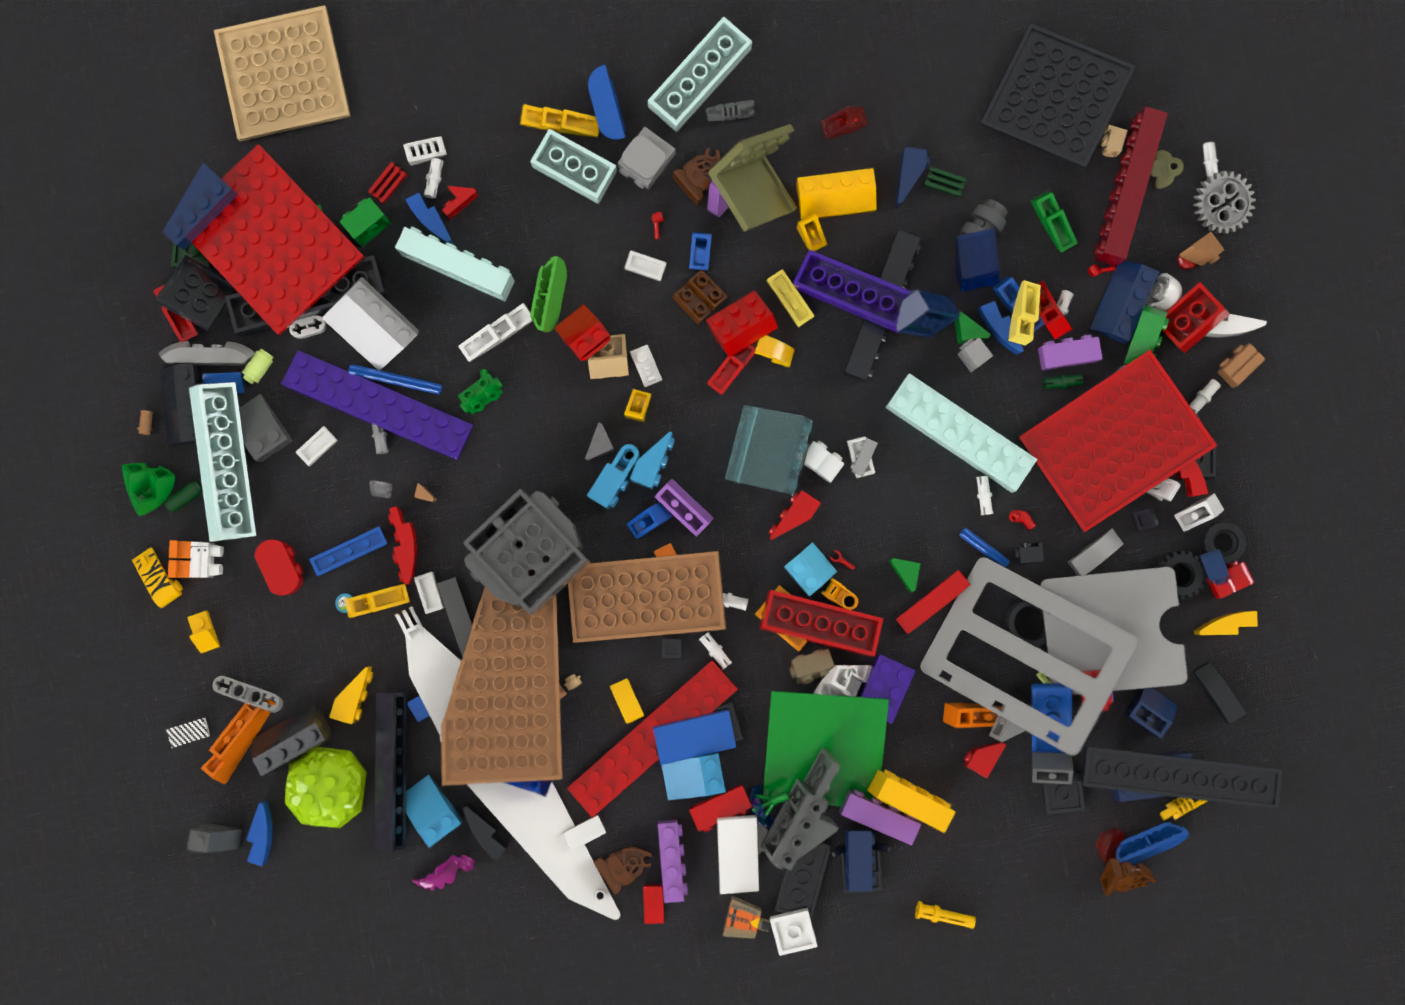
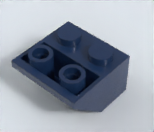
M1152 687L1141 688L1123 715L1154 737L1162 739L1173 723L1177 705Z

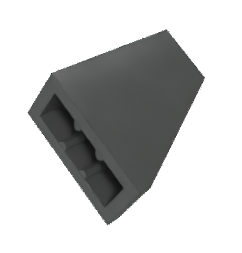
M204 823L190 830L187 850L210 853L239 849L243 829Z

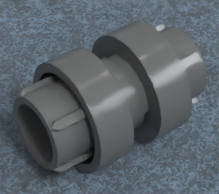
M988 199L983 205L978 204L971 214L974 220L973 223L966 222L960 231L962 238L958 242L959 246L973 256L980 255L982 251H989L995 242L992 234H1000L1007 223L1004 219L1008 214L1007 209L992 199Z

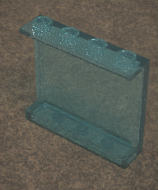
M744 405L725 479L733 483H742L793 495L797 488L798 474L802 469V459L807 449L808 435L812 430V420L805 416Z

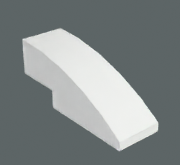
M1230 314L1205 336H1237L1263 327L1267 321Z

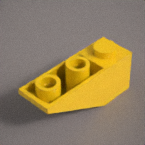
M371 666L365 667L335 698L329 718L349 724H354L356 720H360L362 709H360L361 703L365 702L368 694L366 686L373 677Z

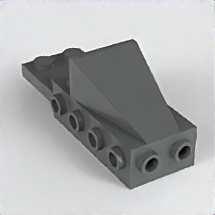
M821 748L805 780L797 779L789 793L790 798L785 800L761 845L770 861L779 869L787 868L792 870L799 858L838 830V826L828 813L825 812L828 801L823 795L828 792L830 782L837 775L840 764L824 748Z

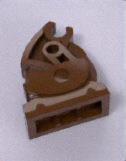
M707 148L705 155L696 156L688 161L682 170L677 169L673 172L674 180L697 206L703 201V193L709 190L712 179L708 172L720 161L719 150H716L714 157H710V149Z
M636 846L623 847L619 852H612L606 859L602 856L596 858L593 863L616 895L620 891L621 886L632 883L642 873L644 867L651 866V862L646 863L643 858L645 856L651 857L652 853ZM635 867H638V870L633 873Z
M1110 858L1100 877L1105 896L1110 895L1115 890L1127 892L1141 886L1147 887L1149 881L1152 883L1156 882L1154 874L1148 867L1142 864L1131 865L1130 862L1119 863V860Z

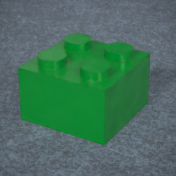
M370 197L361 200L357 204V208L352 212H346L342 216V220L339 221L361 247L391 224Z

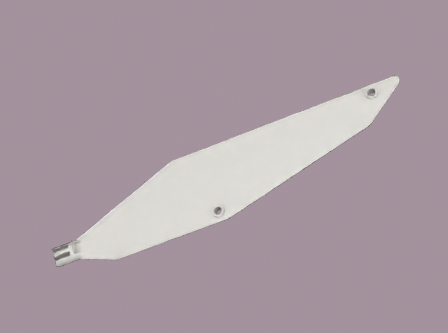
M411 606L409 610L417 625H413L406 610H403L402 614L410 627L409 629H406L398 613L395 614V617L406 638L409 676L437 731L441 734V724L447 710L461 660L422 626ZM551 780L467 784L568 899L611 919L617 920L620 917V912L594 865L586 846L582 845L572 851L570 850L563 832L575 827ZM598 892L603 893V897L601 899H597L596 897Z

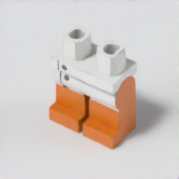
M170 540L169 558H191V561L169 560L168 578H213V576L222 575L223 566L222 564H214V556L223 557L224 547L215 545V543Z

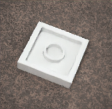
M808 908L770 916L779 956L817 947Z

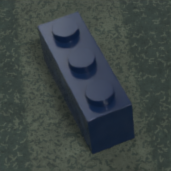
M868 829L845 830L846 890L849 892L873 891L872 886H875V874H872V866H875V855L872 854L875 836Z

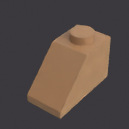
M1210 232L1179 255L1181 258L1203 266L1207 262L1212 264L1220 258L1219 254L1224 251V248L1212 232Z

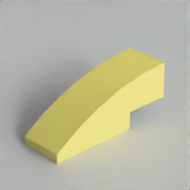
M1025 280L1022 281L1012 313L1008 341L1027 345L1033 341L1034 323L1039 318L1041 285Z

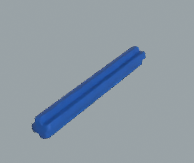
M351 364L348 371L349 374L433 394L440 395L442 392L441 384Z

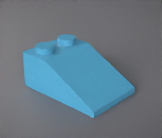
M718 752L662 765L668 800L701 797L725 792Z
M430 774L406 791V813L428 847H431L464 821Z

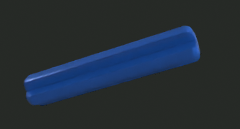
M964 528L960 532V537L993 562L1005 568L1010 562L1009 559L968 528Z

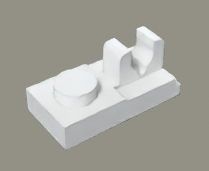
M648 344L630 351L644 387L662 381Z

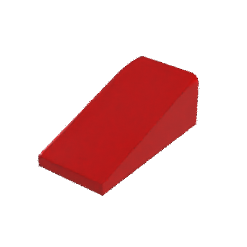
M644 884L645 924L664 923L663 884Z

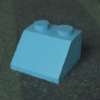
M813 542L784 566L785 570L807 596L812 595L837 572Z

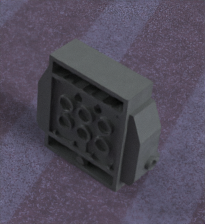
M519 489L463 542L471 551L464 560L466 567L471 571L470 575L477 582L480 581L494 597L519 607L522 606L528 614L535 615L582 571L590 561L580 551L583 547L576 526L558 508L559 502L553 496L549 498L544 493L538 491L529 496ZM515 510L518 512L511 519L505 521ZM497 528L495 534L489 538L488 536ZM519 541L523 543L521 548L516 547V543ZM545 556L550 557V561L548 563H544L543 558ZM534 569L535 575L531 577L529 571Z

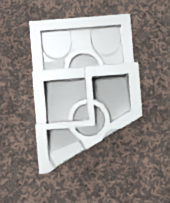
M836 665L825 675L813 694L856 697L861 683L867 682L872 666Z

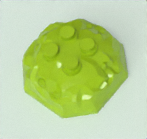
M316 747L289 764L285 804L301 824L341 828L363 810L367 771L350 750Z

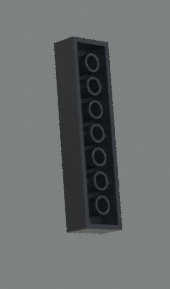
M374 255L363 258L297 320L327 313L361 277L383 297L388 296L379 260ZM239 293L225 296L235 334L243 337L272 329Z

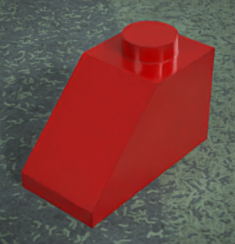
M997 741L975 747L972 751L969 750L966 753L964 765L983 777L988 778L1006 744Z

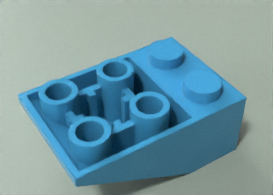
M672 432L666 434L637 460L630 478L631 482L652 490L654 486L658 487L661 479L660 469H665L668 461L666 456L667 450L671 451L675 442V438H672Z

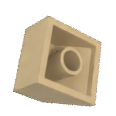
M625 334L611 335L610 341L588 359L590 379L629 375Z

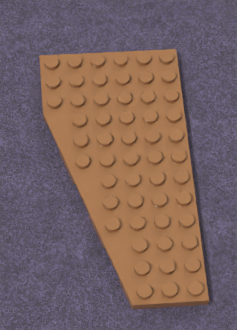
M549 556L543 558L544 563L550 561ZM534 569L529 571L531 577L535 575ZM486 587L484 588L447 710L441 724L442 785L562 780L556 595L535 615H530L522 606L519 607L498 599Z

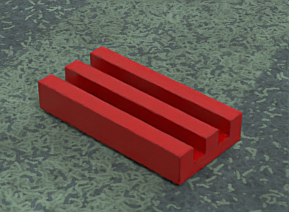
M391 162L368 192L382 204H385L406 178L407 174ZM394 169L393 173L388 177V179L384 182L380 189L375 193V191L379 188V186L383 183V181ZM399 173L400 176L381 198L380 195L384 192V190L389 186L392 180Z

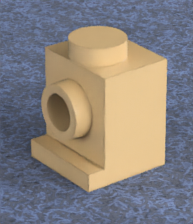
M1108 125L1103 133L1106 135L1103 136L1101 142L1104 156L1116 157L1122 151L1127 130Z

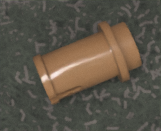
M141 410L140 424L137 427V430H139L138 434L151 435L153 431L151 429L153 412Z

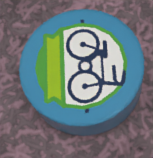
M341 594L337 597L335 605L340 612L347 613L344 599L353 597L351 594Z

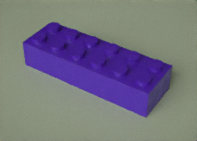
M812 250L808 251L793 282L795 288L802 293L900 333L896 329L902 301L911 292Z

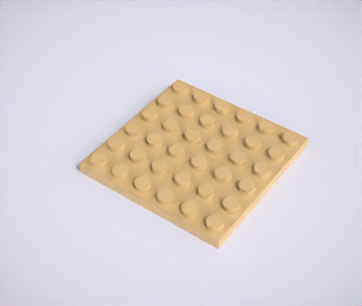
M325 5L214 30L237 139L239 141L351 117Z

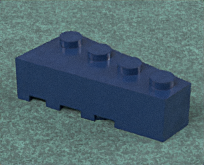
M203 162L162 232L175 245L185 250L238 194Z

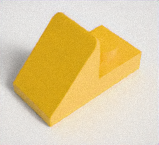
M208 611L187 617L193 633L189 637L200 653L220 647Z

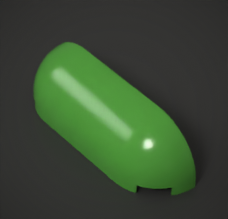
M558 256L551 257V260L544 266H541L530 314L531 320H533L537 329L547 333L554 330L558 323L567 279L566 265Z

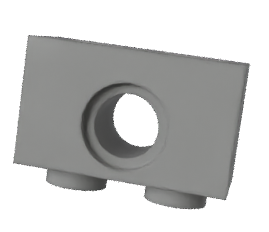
M973 338L968 340L960 347L961 352L957 354L970 372L993 356L980 338H977L975 341Z

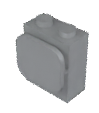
M644 127L623 152L621 159L618 161L619 172L627 178L628 176L632 177L635 180L634 183L643 189L645 187L649 190L676 154L675 148Z

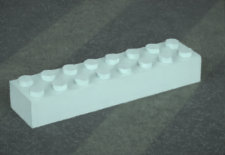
M910 373L905 377L885 407L986 476H989V478L1011 493L1017 491L1037 461L1035 457Z
M201 384L190 387V400L210 542L256 536L236 384Z

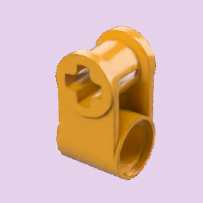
M831 578V583L821 594L844 609H855L858 605L857 596L846 589L841 583ZM851 596L854 599L852 607L845 606V597Z

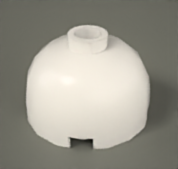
M1163 273L1157 277L1156 280L1158 281L1153 286L1146 306L1166 312L1182 298V286L1173 276Z

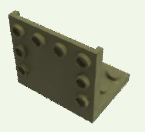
M791 124L740 141L708 172L744 232L792 213L797 209L766 156L779 149V144H783L790 139L789 135L794 131Z

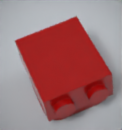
M584 304L554 327L562 340L581 361L589 359L610 341V334Z

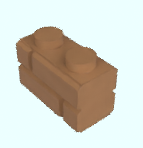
M1249 343L1244 346L1242 344L1233 351L1234 355L1230 359L1227 357L1219 364L1221 368L1217 373L1232 388L1241 384L1265 360Z

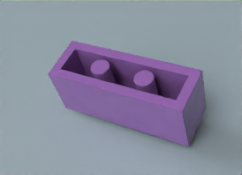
M1085 335L1080 337L1081 340L1074 341L1073 338H1066L1062 340V343L1055 344V341L1044 342L1043 346L1038 348L1042 371L1094 363L1102 360L1099 337L1092 338V335Z
M673 479L655 496L696 537L713 520V517Z

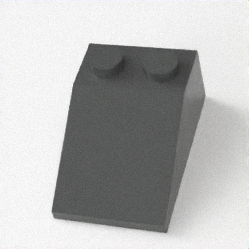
M259 394L239 408L243 442L255 461L263 462L293 441L262 394Z

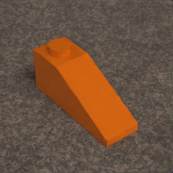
M945 703L943 722L955 728L991 727L994 725L998 714L980 704ZM992 705L997 709L1001 710L1002 706Z

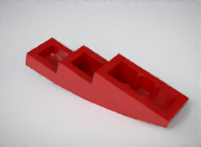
M758 340L731 357H727L707 384L723 395L756 354L755 349Z
M958 569L914 603L912 607L898 616L896 620L905 632L909 634L971 584Z

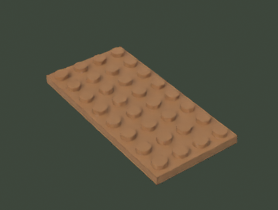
M719 551L591 563L568 583L573 643L726 629Z

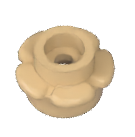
M575 674L565 679L566 683L564 686L569 691L582 684L581 676L576 677Z

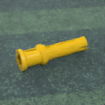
M918 901L915 910L916 919L925 918L933 923L942 921L973 929L976 922L975 916L943 910L938 905L930 906L923 904L922 901Z

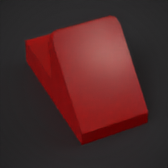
M447 186L456 199L449 200L444 205L442 211L450 220L479 195L474 188Z

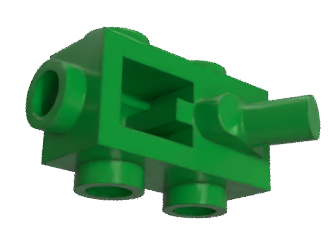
M486 369L480 370L481 379L458 395L461 400L459 405L465 413L470 412L473 415L475 412H481L486 404L490 401H496L500 394L503 393L501 389L503 385L497 377L493 379Z

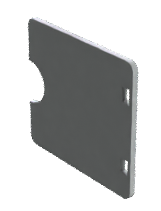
M1161 567L1046 579L1041 582L1040 586L1137 638L1138 646L1113 691L1180 685L1186 682L1187 669L1184 644L1169 642L1163 637L1159 628L1162 614L1169 608L1179 605L1175 572L1172 568ZM1043 610L1049 655L1079 671L1103 668L1112 652L1110 645ZM1051 678V683H1060ZM1072 690V695L1080 694V693H1078V692Z

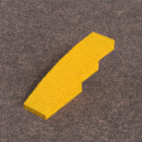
M525 104L522 107L520 125L544 130L551 129L555 132L598 137L599 126L594 116L565 109L563 111L547 107L542 109Z

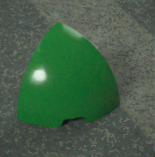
M146 463L122 465L125 486L138 516L145 515L159 507L171 493L175 482V475L170 470L162 466L155 469L149 468Z

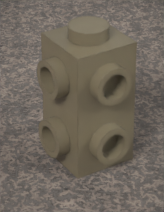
M818 649L810 655L796 656L791 660L789 671L792 679L796 678L797 684H808L816 678L821 677L823 679L834 667V663L829 649Z

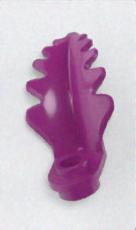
M461 854L460 858L452 855L445 863L437 866L435 873L429 874L426 878L422 879L413 878L412 882L419 887L422 886L425 890L430 888L433 891L435 886L443 889L445 883L452 884L455 881L459 868L466 872L468 869L473 870L475 861Z

